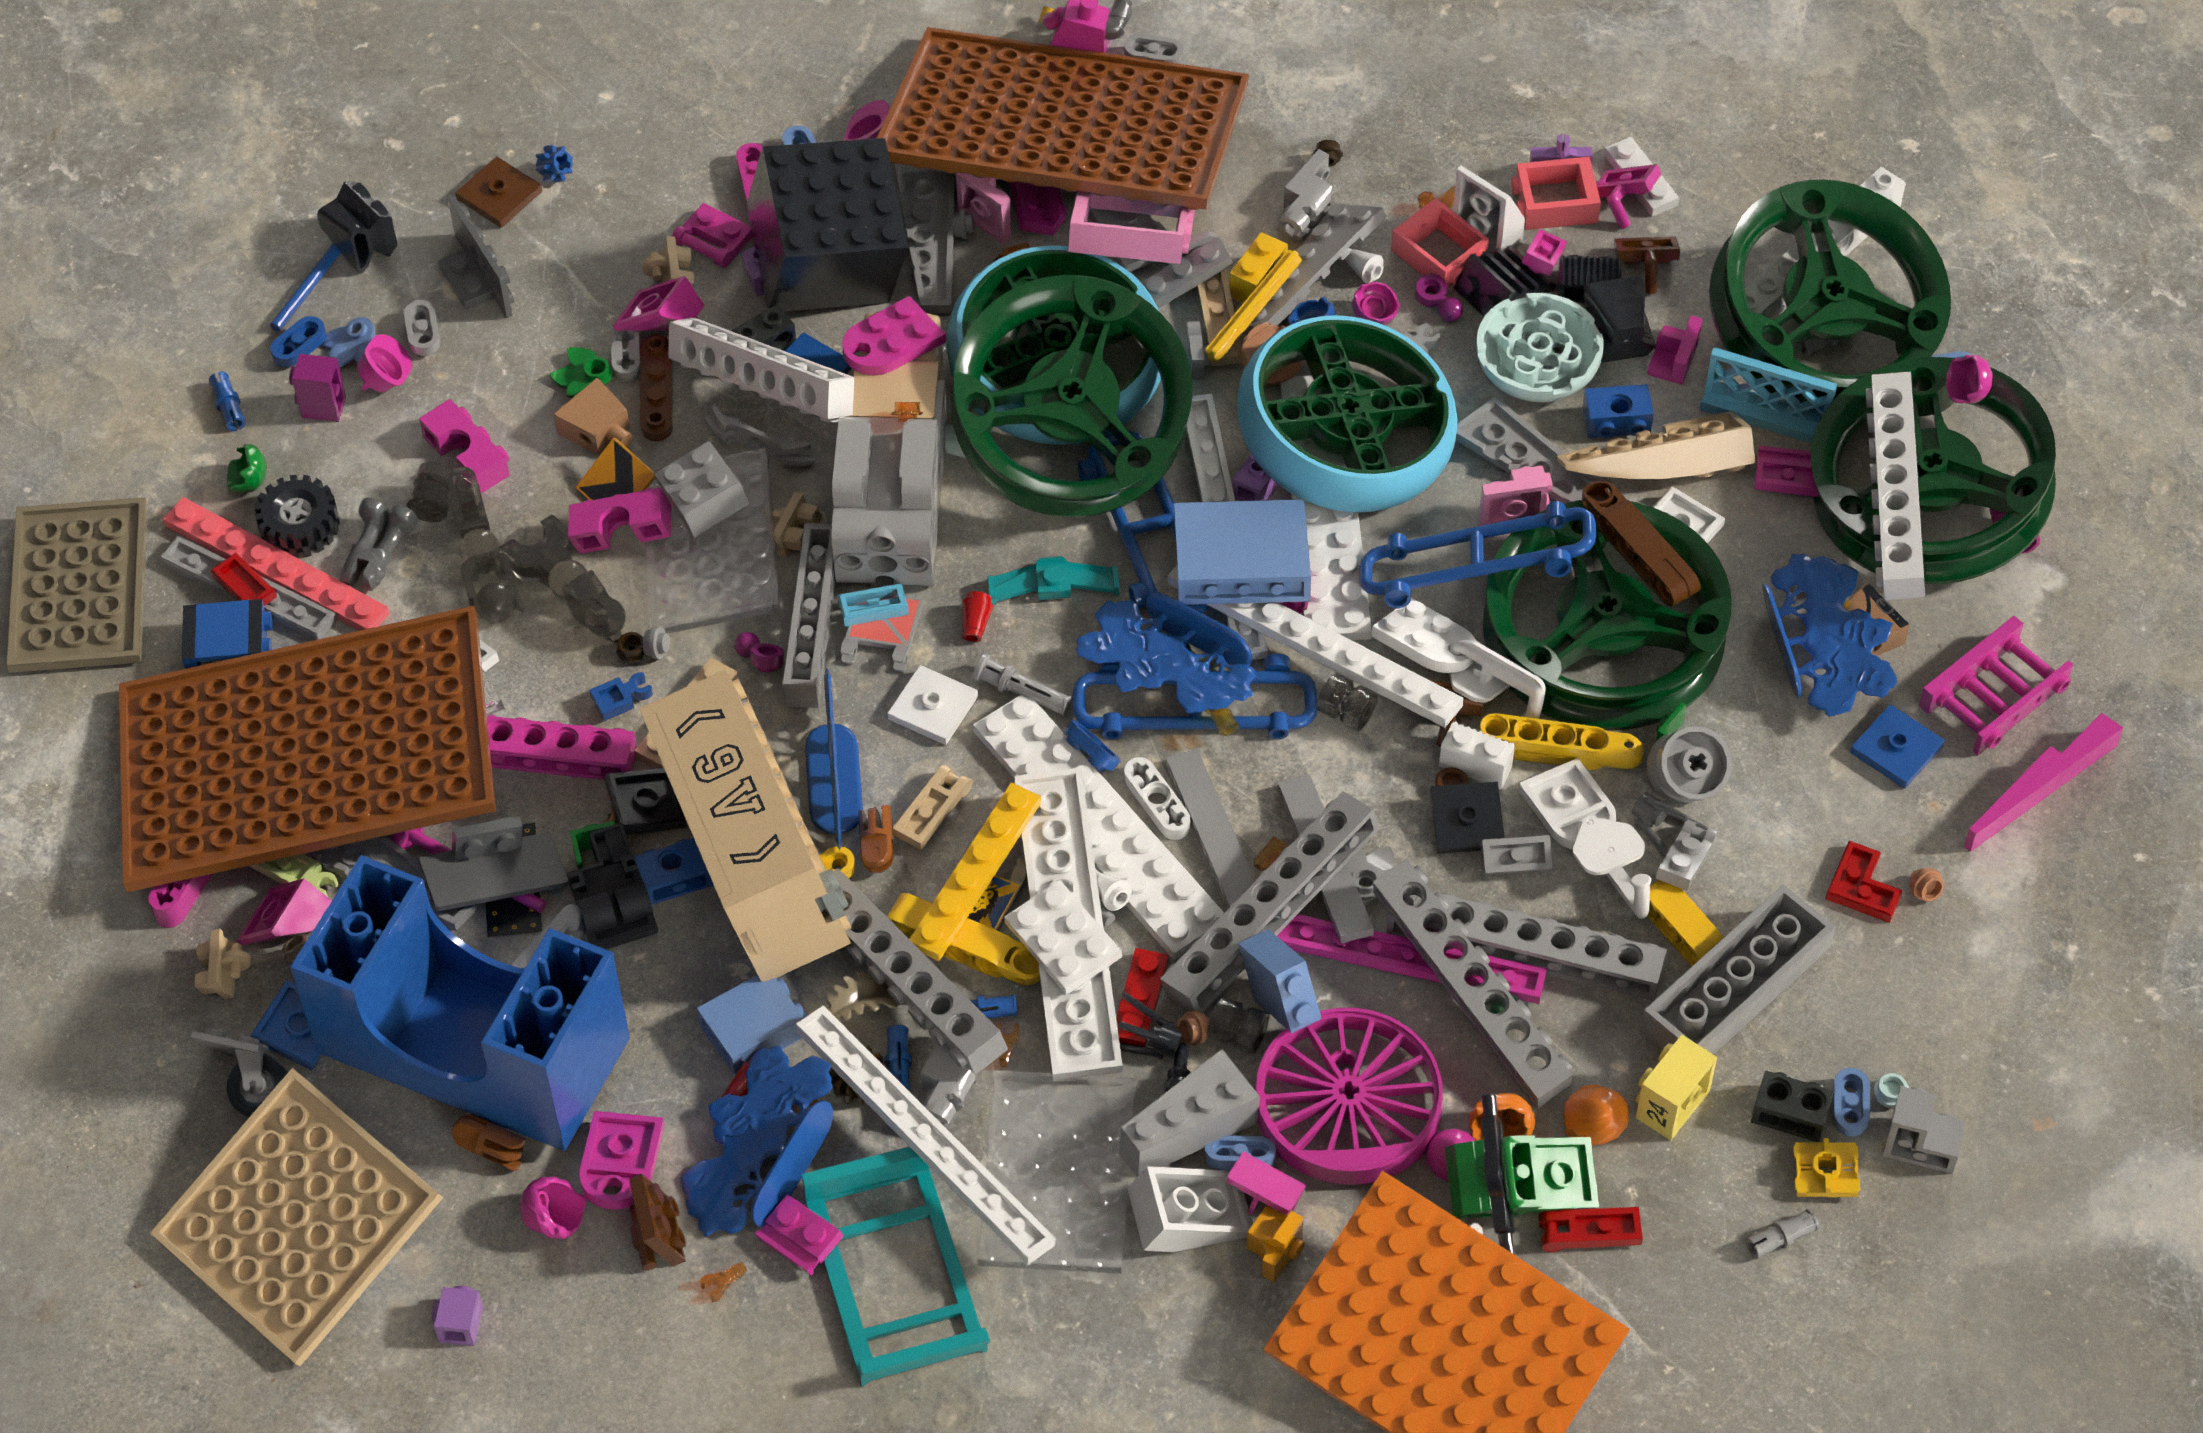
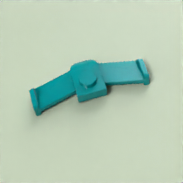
M1062 556L1042 557L1037 560L1035 565L997 576H988L989 595L992 598L991 603L993 605H996L998 601L1037 590L1039 600L1071 598V588L1114 593V596L1120 595L1117 566L1105 567L1067 562L1066 558Z

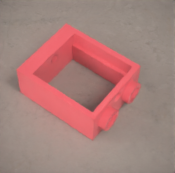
M1590 157L1517 164L1516 176L1511 177V189L1513 195H1518L1519 200L1516 201V206L1525 218V230L1598 223L1601 202ZM1576 181L1580 199L1544 203L1533 202L1530 186Z
M1435 198L1392 230L1391 251L1423 276L1428 274L1440 276L1446 282L1447 289H1449L1452 285H1456L1470 254L1475 253L1480 257L1483 251H1488L1489 238ZM1436 229L1466 250L1465 253L1446 267L1417 245Z

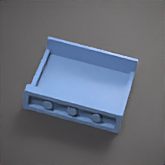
M1304 500L1174 503L1179 602L1185 605L1310 601L1311 571Z

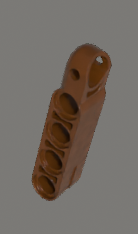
M1595 481L1584 487L1581 497L1582 505L1593 514L1600 532L1664 604L1672 607L1699 592L1700 583L1694 571L1612 483Z

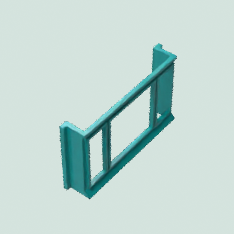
M910 1146L801 1174L806 1207L830 1224L826 1201L917 1178L925 1203L924 1206L837 1229L843 1234L841 1240L929 1217L957 1302L954 1305L863 1328L837 1244L823 1263L861 1387L878 1378L982 1351V1353L988 1352L990 1339L986 1327L981 1328L932 1179L930 1167ZM959 1316L962 1317L966 1333L872 1357L868 1344L869 1340Z

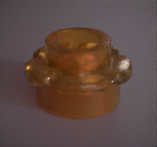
M894 402V412H891V415H898V422L917 419V415L923 414V412H920V402Z

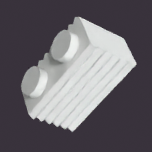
M1453 722L1441 745L1439 766L1442 768L1454 767L1461 769L1466 773L1467 777L1483 783L1498 782L1499 789H1502L1512 769L1515 746L1513 742L1508 744L1507 740L1502 741L1501 738L1496 739L1495 736H1489L1488 733L1483 734L1482 731L1477 732L1476 729L1471 730L1469 726L1464 727L1463 724L1458 725L1457 722Z

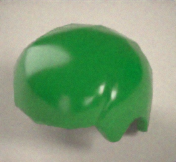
M244 444L243 447H238L236 450L242 456L236 460L229 461L227 488L229 492H254L262 485L266 477L267 463L264 455L257 446Z

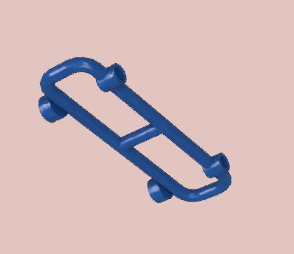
M1128 431L1136 440L1145 438L1137 432ZM1113 434L1104 435L1113 446L1121 445ZM1090 445L1088 450L1089 459L1078 461V473L1081 481L1109 475L1100 452ZM1164 477L1154 486L1164 510V515L1129 523L1123 507L1111 511L1139 580V583L1131 584L1128 587L1130 600L1135 602L1139 609L1146 608L1147 597L1151 593L1158 591L1134 535L1170 526L1176 539L1174 531V501ZM1207 604L1187 605L1202 614L1210 608Z
M1553 501L1546 506V513L1412 540H1407L1404 534L1394 533L1388 537L1387 545L1371 549L1361 559L1359 566L1360 585L1369 594L1384 595V601L1389 607L1399 609L1406 607L1410 603L1411 589L1545 563L1547 574L1553 577H1563L1569 574L1572 569L1571 558L1585 554L1594 545L1596 540V521L1593 514L1587 509L1580 507L1566 509L1562 502ZM1578 520L1582 522L1583 538L1575 544L1484 562V538L1544 526L1560 529L1569 521ZM1470 541V565L1383 582H1374L1372 580L1373 564L1380 559L1389 557L1392 560L1398 561L1403 560L1408 553Z
M1279 653L1270 654L1264 658V671H1255L1256 677L1250 684H1298L1304 689L1305 709L1302 714L1297 716H1288L1284 712H1273L1269 716H1202V712L1189 713V716H1121L1115 712L1106 713L1102 717L1089 715L1086 712V689L1091 685H1116L1114 675L1120 668L1119 662L1100 663L1099 671L1086 673L1079 677L1074 684L1072 692L1074 718L1088 729L1102 730V736L1109 740L1119 739L1122 736V730L1269 729V736L1271 738L1283 739L1289 735V729L1304 728L1311 724L1318 711V692L1313 679L1303 672L1290 671V658ZM1210 671L1213 674L1218 673V671ZM1224 671V674L1230 673V671ZM1167 680V681H1164L1163 684H1176V683L1173 682V681H1171V680Z

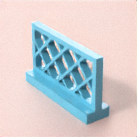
M1714 347L1710 357L1705 393L1701 401L1700 410L1712 414L1733 411L1749 425L1812 443L1822 415L1834 400L1837 384ZM1718 361L1728 363L1733 368L1725 370ZM1750 371L1761 373L1763 377L1756 379ZM1740 375L1746 383L1739 385L1733 377ZM1781 381H1789L1794 387L1786 388ZM1771 384L1777 392L1770 394L1763 386ZM1815 389L1826 392L1827 395L1817 397L1811 390ZM1802 393L1808 401L1800 403L1794 395Z

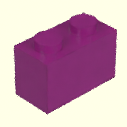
M299 354L296 366H292L290 369L289 382L290 385H294L295 404L299 405L302 418L339 422L346 394L337 358Z

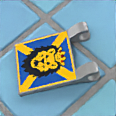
M970 839L965 849V852L967 851V849L969 848L974 839ZM1024 859L1018 860L1010 879L998 874L994 875L967 918L999 931L1005 920L1004 917L1008 915L1022 888L1028 882Z

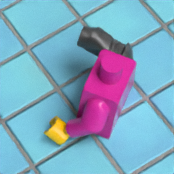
M1068 0L1065 7L1053 9L1043 6L1038 22L1043 23L1046 28L1054 30L1050 45L1107 53L1109 41L1124 35L1123 28L1133 14L1131 0H1115L1110 11L1107 7L1098 5V0Z

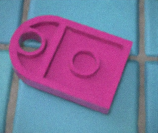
M908 296L849 328L842 341L843 356L846 363L859 373L867 375L886 374L946 343V333ZM860 351H865L869 353L868 355L863 357H858L854 355L855 353Z
M602 1111L593 1112L579 1171L582 1192L591 1203L605 1209H623L634 1205L629 1179L643 1174L652 1182L664 1129L663 1117ZM609 1186L621 1188V1191L615 1195L603 1193Z

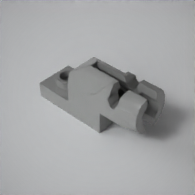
M1320 149L1284 187L1285 210L1278 218L1281 222L1277 226L1287 238L1296 242H1300L1308 234L1310 229L1307 226L1313 227L1316 225L1318 219L1331 206L1332 186L1326 182L1330 174V169L1328 168L1329 154Z
M936 1045L921 1071L922 1090L927 1091L923 1106L949 1131L956 1119L955 1112L963 1108L964 1102L976 1080L974 1073L966 1065L960 1068L949 1054L950 1049L946 1045L942 1047Z

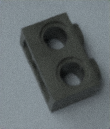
M777 304L731 330L783 351H786L796 340L795 323Z
M1765 1070L1754 1105L1751 1123L1819 1142L1834 1090L1827 1089L1816 1082L1807 1083L1793 1079L1782 1072L1773 1073ZM1770 1096H1777L1782 1100L1775 1101L1771 1099ZM1811 1106L1815 1108L1817 1111H1809L1804 1107Z

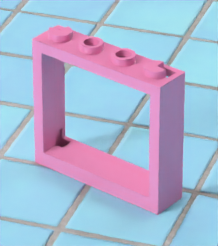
M1078 191L1070 222L1068 252L1181 264L1182 253L1188 254L1195 210L1184 206L1159 205L1151 201H1131L1124 197L1098 196L1094 193ZM1090 208L1178 218L1176 232L1090 223L1087 221Z

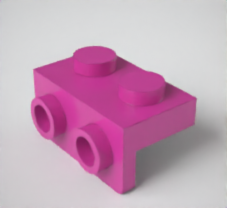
M1010 182L1009 185L1020 230L1054 236L1059 226L1064 223L1067 215L1066 207L1063 205L1061 188L1050 186L1038 187L1030 183Z

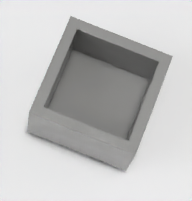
M710 441L654 474L672 507L694 537L749 504L739 480Z

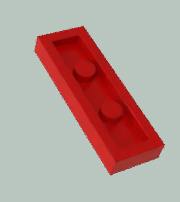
M1135 948L1123 993H1128L1155 1012L1163 985L1160 978L1167 970L1169 954ZM1121 998L1116 1016L1119 1043L1146 1047L1148 1039L1120 1028L1119 1023L1126 1022L1150 1031L1153 1020Z

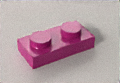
M1539 229L1522 263L1527 265L1533 272L1545 273L1550 276L1565 249L1567 241Z

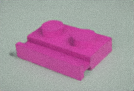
M1759 445L1754 490L1818 497L1819 493L1814 483L1811 469V451Z
M788 1194L765 1220V1226L755 1233L758 1240L810 1276L814 1273L813 1269L817 1264L825 1260L843 1237L839 1229Z

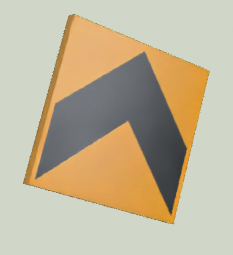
M613 437L575 488L589 500L613 497L617 494L643 491L650 486L656 477L654 475L655 472L617 438Z

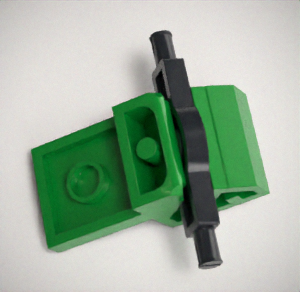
M1495 1094L1481 1096L1484 1115L1481 1118L1483 1139L1457 1143L1445 1148L1452 1215L1458 1219L1493 1218L1494 1232L1498 1234L1499 1245L1514 1255L1512 1235L1515 1233L1514 1217L1528 1212L1599 1208L1590 1137L1535 1138V1135L1504 1137L1502 1119L1498 1117Z

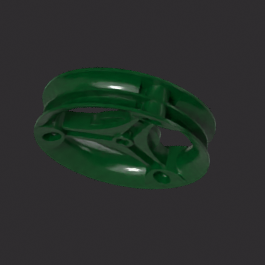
M1816 179L1798 181L1774 189L1758 199L1741 217L1733 233L1725 241L1714 262L1710 277L1709 297L1712 318L1718 335L1727 351L1836 383L1837 388L1834 399L1849 385L1870 372L1835 374L1809 367L1793 358L1794 350L1792 344L1811 335L1828 340H1843L1863 331L1895 341L1898 356L1889 364L1931 357L1945 335L1951 312V291L1946 268L1936 246L1918 222L1886 197L1870 189L1837 180ZM1827 220L1836 221L1861 231L1880 244L1894 258L1909 283L1914 300L1913 308L1899 304L1875 290L1873 282L1866 271L1855 261L1841 254L1831 234ZM1775 227L1785 233L1794 234L1799 260L1792 266L1784 281L1783 297L1787 308L1779 316L1771 320L1761 314L1752 313L1745 292L1744 272L1747 258L1755 243L1762 235ZM1812 233H1814L1819 252H1816ZM1793 318L1799 327L1787 335L1781 326ZM1750 371L1756 379L1763 377L1761 373ZM1781 381L1786 388L1794 387L1789 381ZM1771 384L1763 386L1770 393L1777 392ZM1815 389L1811 390L1817 397L1827 395L1826 392ZM1802 393L1794 395L1800 403L1808 401Z
M1060 275L1036 279L1019 285L994 300L981 312L966 333L959 348L954 370L951 396L953 427L962 452L971 467L989 487L1005 499L1033 512L1049 516L1074 518L1096 516L1122 508L1137 500L1152 489L1171 467L1182 445L1191 411L1193 396L1191 369L1186 351L1171 324L1151 303L1133 291L1107 280L1081 275ZM1101 310L1108 314L1100 316L1097 315L1094 311ZM1055 313H1072L1074 319L1081 327L1067 350L1056 351L1040 359L1031 368L1025 383L1009 389L989 392L987 387L980 381L983 367L993 348L1007 333L1017 326L1040 316ZM1087 330L1100 334L1094 355L1080 350ZM1127 331L1146 349L1159 371L1163 386L1164 404L1160 425L1154 437L1136 440L1116 415L1120 401L1119 385L1112 370L1102 361L1103 349L1108 335H1117ZM1070 393L1075 394L1073 399L1068 398ZM1018 402L1024 403V407L995 412V406ZM978 408L981 409L985 414L982 416H977L970 413L969 411ZM1010 424H1033L1041 433L1057 441L1067 443L1085 441L1115 467L1114 473L1084 481H1065L1039 475L1022 467L1007 456L992 439V428ZM1106 429L1125 447L1121 452L1102 434ZM1136 460L1141 462L1144 467H1132L1129 465V462Z
M1925 357L1896 362L1864 375L1843 390L1822 415L1816 428L1811 448V469L1814 483L1819 493L1818 497H1814L1815 508L1823 529L1835 546L1848 558L1871 572L1876 573V568L1882 567V561H1876L1874 541H1881V535H1874L1873 515H1879V509H1873L1871 491V489H1878V483H1873L1870 487L1859 493L1853 489L1840 486L1839 465L1841 456L1850 439L1868 422L1867 413H1874L1873 407L1867 408L1866 388H1872V375L1911 372L1920 511L1940 512L1953 509L1961 504H1970L2006 513L1991 526L1972 535L1946 541H1922L1924 584H1948L1977 578L2006 565L2019 556L2031 545L2045 526L2053 507L2056 489V447L2053 429L2040 403L2024 386L2010 376L1990 367L1993 378L1989 393L1981 401L1970 403V405L1982 408L2001 419L2019 437L2026 450L2028 467L2019 471L2015 476L2002 473L1983 464L1980 452L1974 443L1964 435L1949 430L1946 426L1941 412L1948 409L1954 403L1947 393L1946 374L1951 361L1955 358ZM1933 415L1935 428L1920 429L1919 417Z
M1582 500L1563 503L1566 509L1584 508ZM1630 501L1688 564L1699 579L1700 590L1695 595L1700 607L1692 615L1675 611L1654 602L1652 595L1642 583L1629 575L1616 572L1603 551L1609 541L1600 532L1597 523L1596 540L1592 548L1583 555L1571 558L1575 579L1569 582L1560 594L1557 605V621L1559 626L1541 642L1533 638L1518 636L1512 620V599L1515 588L1521 577L1531 566L1488 574L1486 604L1483 614L1485 646L1542 679L1546 687L1542 714L1560 722L1595 726L1604 730L1640 728L1660 722L1664 715H1671L1681 702L1686 704L1687 708L1711 684L1718 672L1725 649L1726 633L1731 617V590L1726 572L1713 549L1697 532L1681 520L1657 508ZM1578 520L1569 521L1560 529L1544 526L1511 533L1502 543L1493 560L1575 544L1583 538L1582 522ZM1592 557L1596 571L1588 572L1583 559ZM1567 641L1572 643L1558 655L1555 653ZM1641 646H1655L1680 651L1684 655V661L1667 674L1649 682L1633 686H1594L1561 676V672L1567 667L1592 654L1606 657L1620 656L1630 653ZM1512 686L1508 687L1518 698L1528 704V695Z

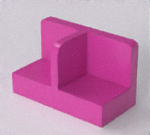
M1690 316L1686 330L1667 325L1663 327L1662 332H1659L1657 335L1656 348L1650 361L1647 375L1683 385L1700 339L1703 318Z
M1244 1151L1226 1178L1228 1184L1254 1197L1247 1212L1251 1216L1260 1202L1285 1215L1291 1211L1294 1212L1306 1187L1305 1184Z

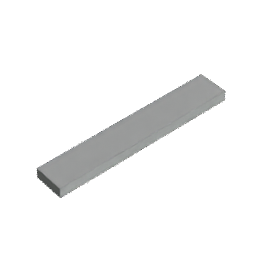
M177 536L158 558L160 565L236 601L212 578L210 570L223 562L225 558L180 536ZM262 577L276 591L277 598L264 606L265 611H271L272 620L312 640L322 639L338 620L335 612Z
M1198 749L1167 757L1166 766L1182 803L1190 814L1192 826L1229 909L1234 904L1235 899L1255 882L1254 876Z
M1310 774L1278 782V791L1297 838L1302 834L1304 828L1325 810ZM1346 864L1320 891L1340 943L1374 935L1373 925L1349 867Z

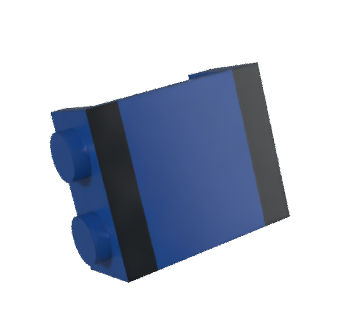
M262 599L183 605L182 661L184 668L201 666V661L232 659L272 650L271 638H267V631L273 630L271 611H265Z

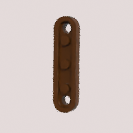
M662 335L648 336L640 345V425L643 436L655 442L667 439L673 432V360L668 358L669 339Z

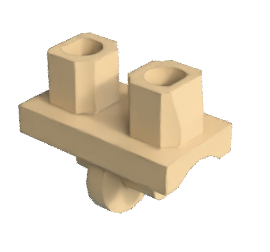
M666 236L665 249L660 253L656 251L651 252L650 256L642 262L644 274L652 277L654 281L661 280L663 283L686 276L692 287L695 281L694 272L679 270V268H689L692 256L691 248L676 246L675 237Z
M799 492L793 493L786 508L780 507L778 511H768L764 517V523L769 528L767 534L779 546L778 556L787 557L791 550L801 551L804 534L803 526L805 523L819 524L822 515L819 506L806 503L803 493Z
M221 929L212 930L210 941L197 945L196 955L198 961L203 966H208V970L195 974L194 985L203 995L218 993L224 1000L234 998L235 978H239L241 971L251 966V956L247 952L242 951L241 944L224 938Z

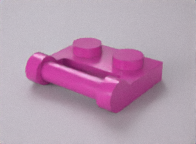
M702 203L682 227L678 226L674 230L672 237H675L676 245L680 247L685 245L713 259L714 264L725 268L752 239L753 234L751 226ZM693 235H696V236H698V237H700V238H702V239H704V240H706V241H708V242H710V243H712V244H714V245L720 247V249H718V248H716V247H714V246H712V245H710V244H708V243H706V242H704V241H702V240H700V239L694 237Z

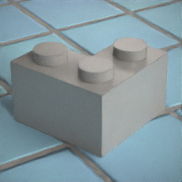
M1901 1086L1891 1117L1883 1157L1953 1174L1966 1121L1957 1119L1950 1114L1932 1113L1936 1095L1927 1093L1920 1088Z

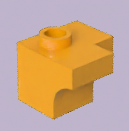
M1267 1205L1247 1232V1249L1260 1256L1262 1259V1276L1274 1283L1290 1259L1295 1261L1304 1248L1305 1241L1302 1240L1304 1217L1293 1211L1285 1215Z

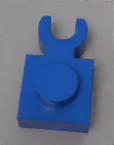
M643 672L635 673L624 684L620 677L589 690L590 697L604 721L634 709L633 700L649 699L653 692L651 685L643 688L638 687L646 683Z

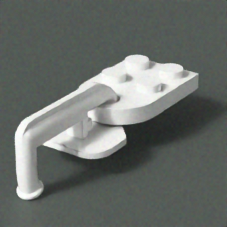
M1411 598L1410 603L1406 607L1395 609L1372 626L1371 636L1427 669L1449 673L1452 689L1467 699L1480 703L1489 702L1512 686L1529 696L1526 712L1521 717L1540 718L1546 692L1542 679L1478 643L1473 634L1467 629L1430 609L1423 603Z
M1576 758L1520 782V794L1553 839L1560 845L1572 849L1573 856L1587 873L1592 875L1606 874L1633 913L1639 919L1646 918L1649 913V884L1651 883V877L1647 874H1638L1631 879L1622 868L1643 856L1645 850L1644 841L1633 826L1616 822V811L1613 804L1581 761Z

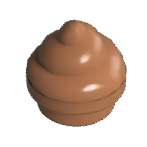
M1927 867L1911 873L1910 890L1912 895L1918 900L1931 902L1942 894L1944 881L1937 870Z
M1196 1010L1184 1013L1183 1017H1180L1177 1021V1031L1182 1032L1180 1039L1185 1044L1199 1045L1204 1043L1213 1028V1021L1202 1012Z

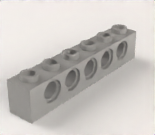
M805 523L783 678L785 704L788 707L819 708L836 581L831 538L832 524Z

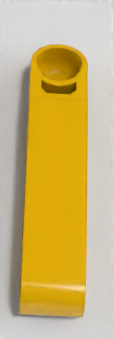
M1498 713L1486 715L1480 723L1479 731H1482L1483 734L1488 733L1489 736H1493L1490 734L1498 735L1495 736L1496 739L1507 740L1508 744L1513 742L1515 746L1513 760L1560 766L1578 758L1587 770H1598L1603 766L1633 769L1639 767L1644 759V746L1636 737L1627 733L1605 731L1600 727ZM1630 741L1633 747L1628 748L1624 743Z
M902 893L894 903L887 918L910 939L932 903L912 894ZM969 918L965 920L943 955L948 959L994 978L1003 977L1020 985L1030 986L1041 980L1038 961L1021 942Z

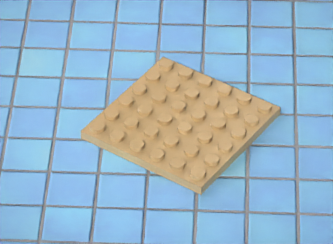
M291 1068L150 1234L291 1361L301 1366L444 1197L299 1072Z

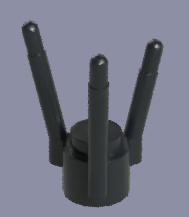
M1123 993L1122 998L1158 1023L1162 1028L1155 1026L1153 1032H1150L1135 1025L1120 1022V1028L1149 1039L1148 1045L1154 1047L1120 1043V1050L1151 1055L1161 1060L1164 1055L1173 1058L1182 1032L1174 1030L1176 1023L1164 1019L1128 993Z

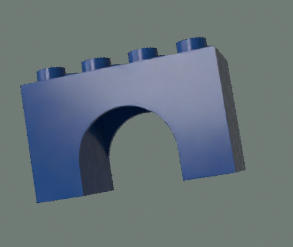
M360 855L290 966L317 1053L562 1151H566L630 1039L613 952L549 928L526 968H519L499 962L467 945L447 929L430 906L422 878Z

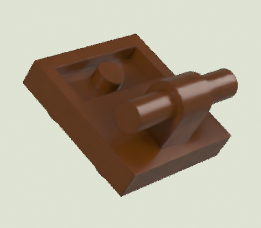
M643 1174L630 1178L629 1181L634 1205L629 1206L633 1223L630 1230L634 1248L639 1250L642 1269L649 1271L656 1268L654 1251L673 1267L686 1262L683 1250L686 1247V1239L677 1224L676 1217L679 1216V1208L675 1199L672 1196H667L657 1183H652Z

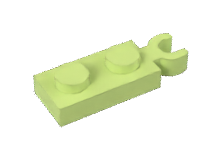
M305 854L249 866L281 884L305 878L325 896H327V893L321 888L323 885L330 884L335 888L338 886L337 878L334 874L322 872L321 863Z

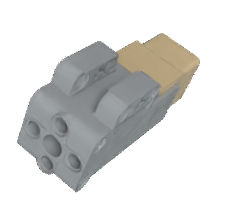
M877 312L866 314L864 316V319L876 314ZM926 313L941 328L940 318ZM942 345L886 374L867 375L854 370L853 415L839 417L832 479L834 507L831 538L836 583L870 584L873 588L900 583L902 585L934 586L935 555L945 450V427L947 425L945 380H941L943 366ZM861 351L860 357L866 356L869 353Z

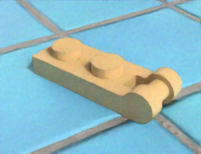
M942 765L892 828L893 836L922 850L960 799L969 793L973 780L965 775L959 777L953 773V769ZM946 785H948V786H950V787H952V788H951L950 790H948V789H946V788H944V787H945Z

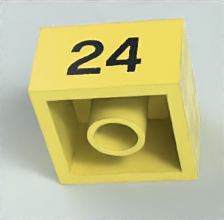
M1683 1035L1678 1038L1674 1045L1668 1043L1664 1047L1658 1058L1660 1062L1654 1069L1649 1067L1644 1072L1638 1083L1641 1086V1090L1635 1100L1638 1104L1636 1119L1670 1141L1710 1092L1717 1061L1715 1055Z

